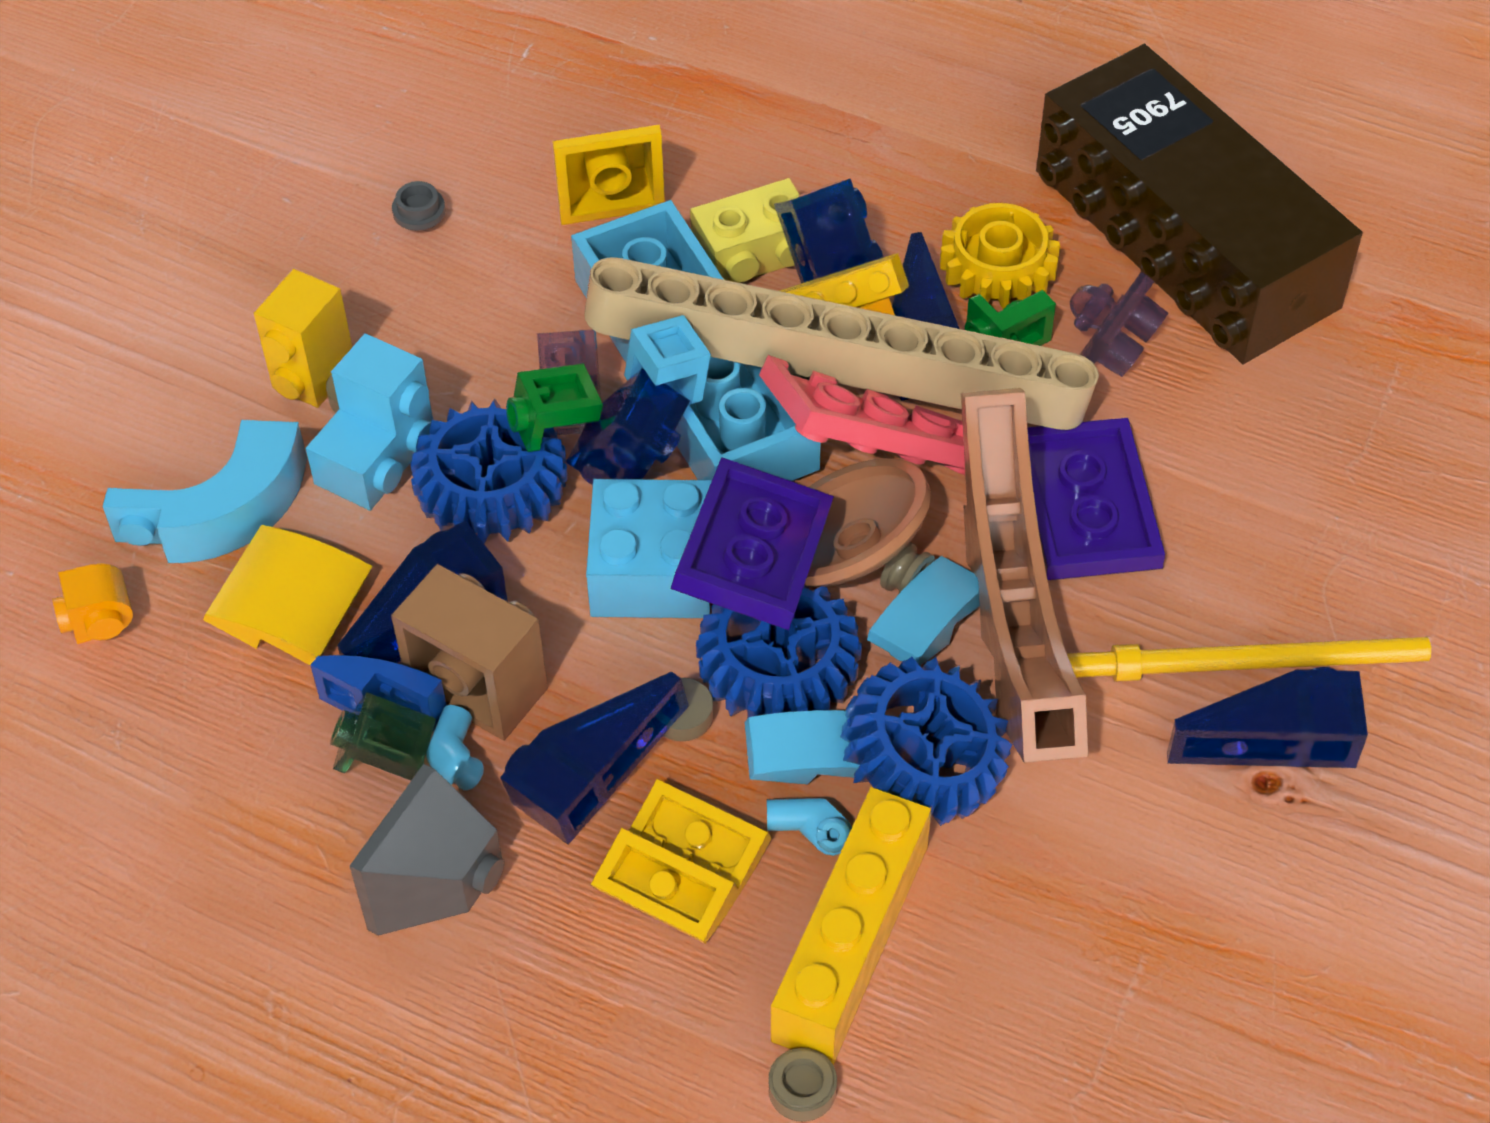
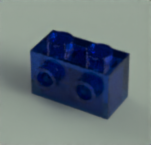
M851 178L821 186L774 204L801 283L884 257L877 242L870 238L864 220L867 217V206L861 192L853 187Z
M641 368L603 402L600 421L587 422L566 463L578 470L582 477L591 485H593V479H642L655 460L662 464L678 445L681 434L675 431L690 400L665 383L655 386L646 371Z

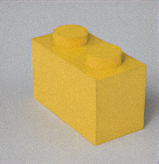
M293 268L254 312V317L272 388L287 399H298L319 408L328 397L326 383L332 374L331 371L353 346L341 289Z

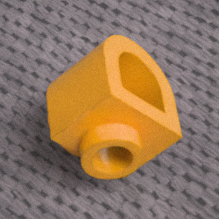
M97 563L58 572L63 596L53 598L52 602L61 634L73 631L77 644L91 640H108L120 634L130 624L133 612L124 577L119 568L110 564Z

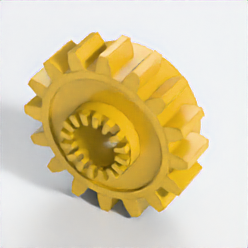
M989 203L972 207L962 217L955 216L953 218L952 230H944L939 266L940 270H946L945 282L948 286L960 284L959 296L961 298H967L973 293L980 294L988 303L991 298L998 299L999 304L1004 309L1010 303V298L1017 297L1018 300H1023L1031 296V291L1037 293L1043 290L1047 293L1048 281H1055L1057 276L1060 242L1052 240L1053 227L1051 225L1045 226L1037 213L1014 204Z

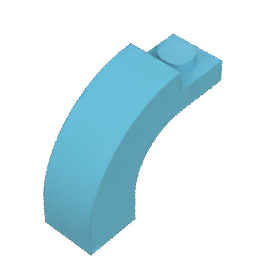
M241 420L235 448L227 464L212 478L196 486L180 490L107 488L102 507L115 542H125L137 546L162 544L168 563H188L212 559L249 544L261 525L273 527L282 518L295 500L300 489L307 455L299 422Z

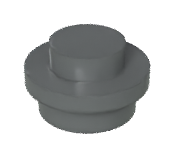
M422 181L403 185L397 191L392 203L394 220L398 225L408 230L419 231L429 229L443 219L446 211L442 195L437 192L433 185Z

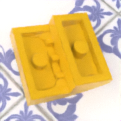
M261 525L207 610L203 620L256 649L260 642L264 640L302 662L311 665L317 656H322L373 566L353 555L313 538L280 528Z
M657 779L629 831L621 828L591 886L706 944L747 884L767 849L771 837L767 831Z

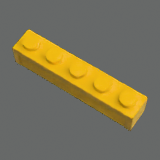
M895 253L779 291L858 307L900 294L909 287V283L899 254Z

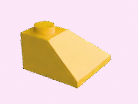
M660 125L552 141L561 225L629 215L665 202Z

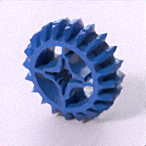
M495 398L488 408H478L471 400L467 412L459 413L449 408L447 422L431 420L429 435L418 436L417 452L412 454L410 464L413 476L411 479L413 493L417 496L421 510L425 513L426 518H434L441 532L454 527V531L461 541L472 532L477 533L483 544H485L490 534L500 533L508 542L511 530L520 528L530 534L533 519L548 521L551 506L561 504L562 488L566 487V481L568 480L565 447L562 445L561 439H558L554 428L544 429L540 451L527 452L519 432L514 433L510 429L506 409H502Z
M804 586L789 630L713 604L711 606L712 614L703 615V620L700 624L699 640L696 641V656L700 660L698 662L699 675L703 683L709 684V692L712 695L713 702L725 700L726 709L729 711L730 716L747 710V718L783 712L830 710V701L843 704L848 686L854 685V681L858 677V661L861 660L862 644L859 642L858 625L855 622V617L847 616L848 608L845 606L844 599L830 600L831 593L824 586L815 590H809V587Z
M912 656L902 661L899 667L890 662L887 666L880 668L876 676L872 675L863 681L857 690L858 695L854 696L846 707L845 716L848 719L842 726L840 738L849 742L844 750L843 761L860 765L854 773L853 783L869 782L875 789L932 808L931 815L940 826L944 823H949L956 815L961 819L972 815L982 803L986 804L996 793L995 788L1006 776L1007 768L1009 767L1004 760L1010 755V749L1013 744L1002 738L1007 731L1008 720L992 716L997 708L998 698L983 699L978 694L981 679L971 682L969 685L960 679V665L951 668L948 673H944L941 671L936 657L927 661L922 668ZM914 706L913 713L901 712L898 717L885 715V712L891 708ZM953 764L966 766L965 773L939 777V769L941 767L951 768Z

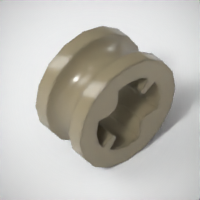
M909 542L894 558L886 563L880 578V585L887 591L897 588L900 593L920 572L935 561L934 555L929 552L917 554L916 545Z

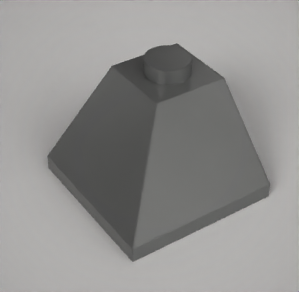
M425 764L422 765L350 864L367 930L378 936L469 912L481 893L489 894L494 889L504 868L497 829L434 768Z

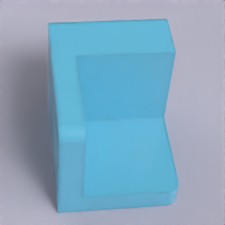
M681 315L631 329L624 376L631 386L652 381L655 386L674 381L689 404H694L703 400L711 354L685 316Z

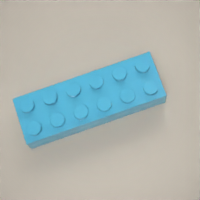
M671 200L571 235L575 281L586 298L591 268L599 260L610 257L623 258L723 279ZM610 336L626 362L630 340ZM710 357L703 400L694 404H689L674 381L657 386L652 381L639 384L697 480H712L721 457L789 481L820 470L821 443L812 441L796 431L794 421L759 376L761 367Z

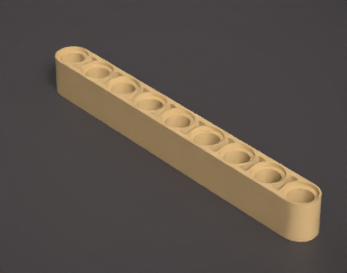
M610 257L601 259L590 270L585 305V321L596 332L630 340L631 329L684 315L713 358L762 368L767 356L770 355L787 361L789 365L787 370L790 374L810 378L814 370L836 378L838 384L870 389L876 392L962 409L961 393L1021 388L1025 391L1027 423L1060 430L1073 429L1082 423L1099 378L1098 369L1092 361L1072 352L623 258Z

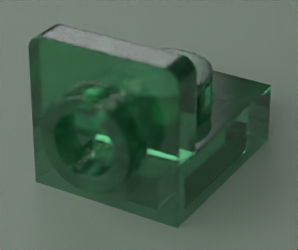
M366 692L353 712L343 710L337 720L330 740V745L339 748L333 769L345 773L353 761L358 760L411 781L424 764L436 718Z

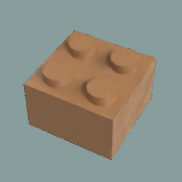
M437 564L391 615L402 665L441 679L446 705H455L467 710L472 716V723L504 741L548 689L538 618L523 604L516 601L507 602L486 591L482 584L470 575L463 573L457 575Z

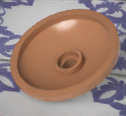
M894 458L873 459L844 467L809 486V488L832 495L834 498L804 586L828 587L864 577L884 566L908 545L923 524L931 501L930 486L924 474L916 465Z

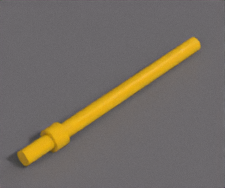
M1428 637L1151 650H1140L1138 644L1112 645L1111 651L1067 653L1076 677L1112 676L1114 682L1140 681L1142 674L1423 662L1431 659V643Z

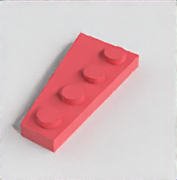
M770 355L767 356L759 376L794 421L796 431L802 436L820 443L827 442L828 438L844 441L855 449L870 454L876 453L878 449L889 451L914 464H924L926 460L938 462L957 473L965 475L963 424L961 420L919 406H915L912 414L909 415L902 405L888 398L887 395L866 389L863 397L859 398L845 388L836 385L837 381L834 377L813 370L810 379L806 380L791 375L787 370L789 367L787 361Z

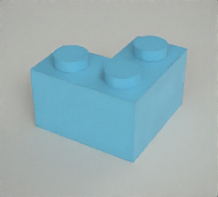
M365 333L331 371L339 410L305 449L315 485L371 511L384 494L391 493L397 487L403 471L411 463L412 454L417 452L418 436L429 435L433 416L423 359Z

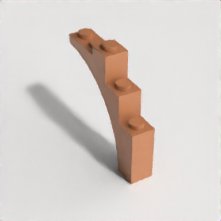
M1021 388L961 393L967 505H963L966 563L978 579L981 638L994 657L996 698H998L996 705L997 718L1008 720L1006 733L1024 763L1088 757L1086 694L1074 674L1063 644L1054 612L1039 536L1028 444L1025 391Z

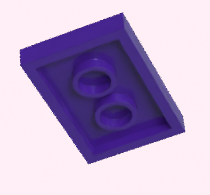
M1118 418L1087 421L1069 430L1044 426L1027 427L1033 492L1047 580L1162 569L1165 551L1129 419Z
M721 457L676 569L670 589L789 630L834 496Z

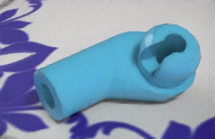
M447 705L443 708L428 744L426 757L429 765L451 785L455 783L460 789L467 791L473 789L479 783L484 773V765L481 760L471 757L470 750L463 744L472 721L471 714L459 706Z
M767 799V831H799L824 854L834 856L841 853L852 826L826 799Z

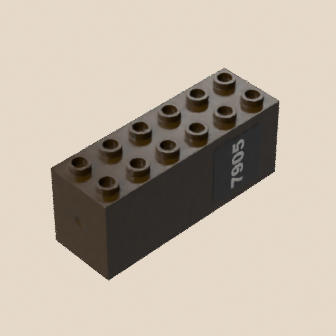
M1145 43L1045 93L1036 162V172L1039 173L1043 182L1048 186L1054 187L1072 204L1077 214L1081 217H1086L1105 235L1108 242L1114 248L1120 249L1140 268L1142 274L1149 281L1155 282L1164 290L1183 313L1190 315L1212 336L1219 347L1228 350L1241 364L1244 365L1342 309L1363 232Z

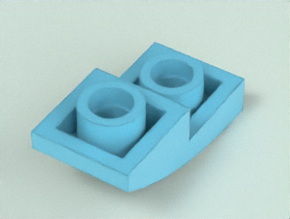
M940 556L920 572L890 603L869 630L867 640L886 650L899 661L907 660L912 656L921 666L949 645L954 625L980 606L977 577L973 572Z
M794 711L749 717L744 723L750 780L808 785L817 774L854 778V773L860 765L843 761L844 750L849 742L840 738L842 726L848 719L845 716L846 711Z

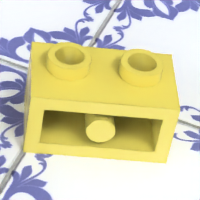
M790 178L690 208L691 231L724 280L737 283L745 282L751 278L785 267L795 266L815 258V219Z

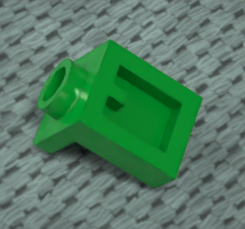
M1041 290L1023 300H1015L1002 311L997 312L980 294H977L968 300L965 330L1042 346L1051 341L1056 303Z
M583 363L518 372L514 396L508 398L506 403V414L512 432H519L527 452L540 451L545 428L600 421L603 403Z

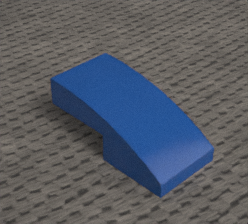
M329 655L317 656L310 665L319 699L368 724L374 720L383 707H386L434 732L443 708L447 706L441 679L402 664L361 656Z

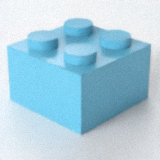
M593 479L586 570L591 617L703 618V615L710 614L709 602L670 588L712 480Z

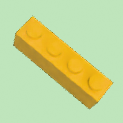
M870 787L771 1004L772 1043L791 1050L796 1048L816 1050L825 1055L834 1065L928 848L932 808Z

